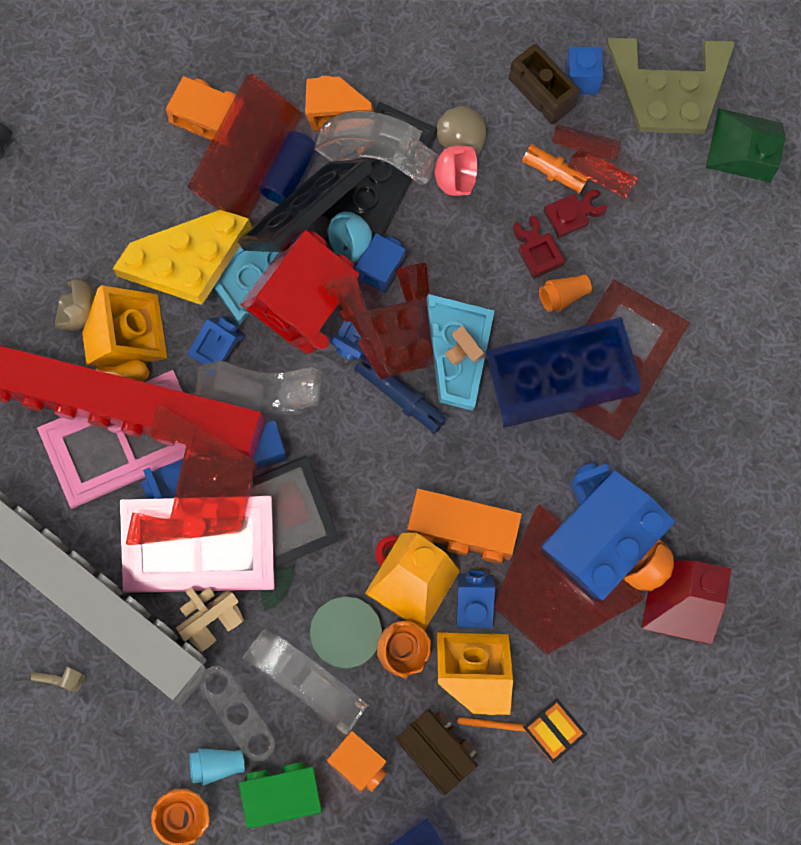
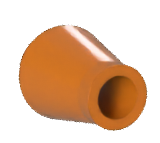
M585 274L576 277L547 280L545 285L539 288V297L543 307L548 312L555 311L559 313L584 295L591 293L592 284Z

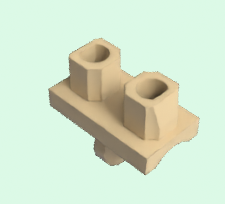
M190 587L185 592L191 600L183 605L180 610L185 617L197 608L199 611L178 625L176 629L184 641L189 640L200 652H203L216 641L206 627L208 624L219 618L227 631H230L244 621L236 605L239 601L232 592L224 591L210 603L204 605V603L215 596L210 587L198 595Z

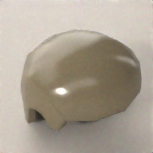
M457 106L447 110L438 120V142L445 148L454 145L473 147L477 156L486 145V122L475 109Z
M73 278L72 281L67 282V285L72 287V293L64 294L60 297L55 329L82 330L89 316L95 298L93 288L89 282Z

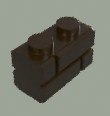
M537 43L533 44L511 62V71L508 79L539 112H543L542 115L551 125L576 106L580 93L579 87Z
M428 709L399 734L395 740L444 797L479 766L474 761L478 754L465 739L458 742L449 732L453 725L440 710L434 714Z

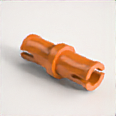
M533 143L522 159L524 164L526 163L546 174V179L549 181L556 180L580 194L590 175H586L565 163V158L561 156L556 158L536 147Z

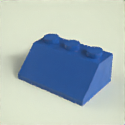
M612 470L544 542L541 548L588 595L603 601L675 521L651 496L617 471Z

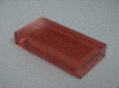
M559 124L556 126L552 139L555 144L610 159H617L621 142Z
M580 148L572 156L568 164L569 168L625 199L638 182L635 176L584 148Z

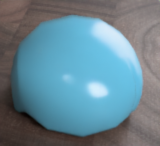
M344 211L335 215L327 229L329 243L334 253L347 257L353 264L361 259L372 241V231L367 222L352 212ZM344 245L348 247V250H343Z

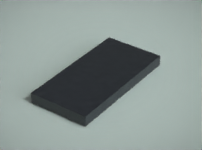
M381 102L378 103L374 111L377 118V126L365 127L348 160H368L374 170L322 214L332 219L340 212H352L367 222L372 231V238L375 234L384 236L437 136L436 127Z
M365 159L329 161L244 233L237 242L243 251L279 252L374 169L369 161Z

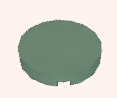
M346 596L331 599L321 606L312 619L310 629L313 650L319 658L332 667L346 670L361 667L372 659L377 651V641L382 634L379 617L372 607L358 598Z

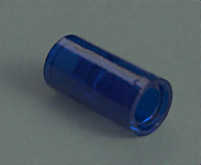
M296 131L288 132L258 188L260 194L266 199L280 204L297 189L318 149L317 144L302 133Z

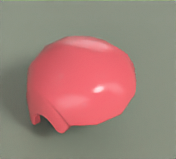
M449 146L439 155L435 164L434 174L437 185L445 194L461 196L472 193L477 176V156L473 147Z

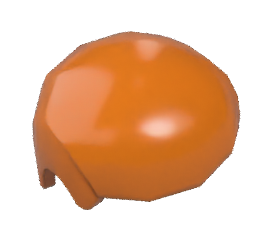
M659 539L623 579L638 590L651 591L662 586L671 577L674 568L673 553Z
M400 621L389 625L384 629L377 641V656L383 668L391 674L403 678L422 672L431 652V640L426 631L411 621Z
M175 788L163 794L154 805L151 813V824L154 833L163 843L168 845H190L197 842L210 823L208 805L200 794L187 788ZM186 810L188 814V822L183 827L184 814Z

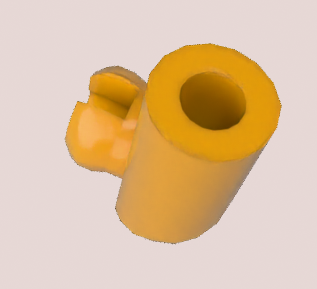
M135 359L115 367L98 366L96 368L98 371L145 382L150 374L146 364Z

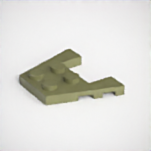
M608 38L607 49L612 56L616 73L626 93L625 97L639 132L705 133L734 48L733 41H705L703 44L704 71L638 69L637 38Z

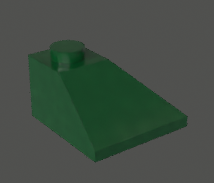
M718 108L706 168L770 183L781 163L785 142L783 123Z

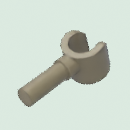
M66 667L62 678L57 675L32 672L31 681L49 683L71 692H77L81 688L86 676Z

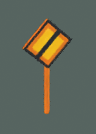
M558 698L527 724L462 717L457 720L459 725L526 732L552 764L587 735Z

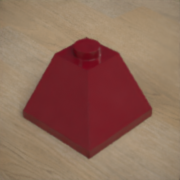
M674 560L671 577L662 586L647 592L641 629L712 645L726 605L732 569L699 561Z

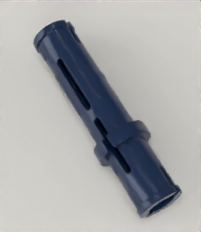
M369 353L365 354L361 360L371 370L367 369L360 362L356 364L355 372L362 375L403 408V413L407 417L413 416L429 429L433 435L441 428L430 418H434L442 426L447 421L448 417L446 415H443L425 401V395L421 392L415 393L373 359Z

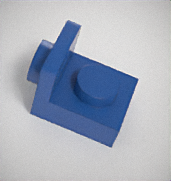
M226 316L209 318L204 323L187 354L215 373L219 372L235 344L242 341L245 334L238 330L239 325Z
M185 458L154 471L150 467L143 470L147 480L141 482L148 499L185 498L199 492Z

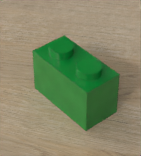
M299 762L283 766L284 773L269 776L268 770L246 774L247 781L239 782L247 829L321 814L322 808L314 768H306L305 762Z

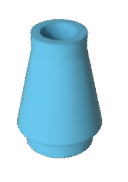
M198 748V752L189 753L192 784L201 782L202 786L233 774L244 772L242 750L229 751Z

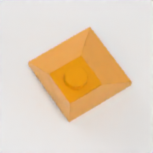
M104 285L100 286L97 289L82 332L86 365L115 367L134 359L144 363L167 359L158 294Z
M401 533L365 594L403 620L411 621L426 630L460 570L444 551L418 533Z
M437 632L438 684L473 714L510 715L513 673L509 634Z

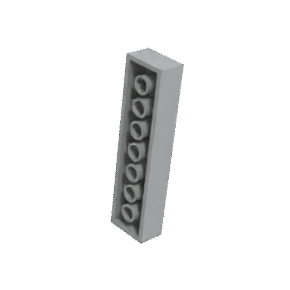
M0 491V559L179 706H182L209 673L203 666L207 661L203 655L187 642L180 647L176 643L179 637L174 634L175 632L159 619L153 624L148 621L151 614L130 596L125 601L120 597L124 592L102 573L95 578L93 574L96 570L90 563L74 550L68 556L66 552L69 548L47 528L40 533L39 530L42 526L20 506H17L13 511L12 509L15 507V504Z

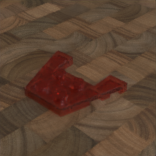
M425 262L404 266L396 270L406 303L367 310L356 275L333 279L324 284L329 295L335 294L344 308L339 312L346 323L352 322L361 339L358 340V343L380 380L434 365L426 301L429 294V284Z
M156 405L149 437L186 445L170 519H164L132 512L125 544L142 545L242 533L257 462L165 407Z
M539 504L532 515L494 603V608L545 655H549L636 606L645 597L622 579L603 601L598 600L594 602L540 554L542 551L541 546L558 529L561 523Z

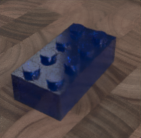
M622 317L485 351L487 367L503 428L639 395L641 380Z

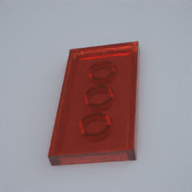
M253 73L247 75L187 188L218 210L248 218L302 112Z

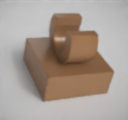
M463 326L451 334L458 344L448 350L445 355L454 366H457L467 357L475 364L486 357V354Z

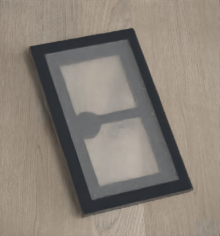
M307 455L207 496H272L274 568L341 541ZM252 517L203 518L207 524V531L201 537L202 571L253 570ZM174 518L172 521L191 572H194L193 538L189 537L184 530V525L189 518Z

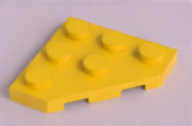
M218 210L130 242L114 265L113 270L117 277L203 305L240 247L237 241L252 226L248 218Z

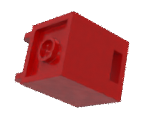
M306 230L279 251L240 305L286 342L303 353L310 354L314 352L315 348L323 350L328 347V338L319 330L360 274L353 269L354 264L347 257L341 254L336 255L326 247L327 242L315 232L309 233Z

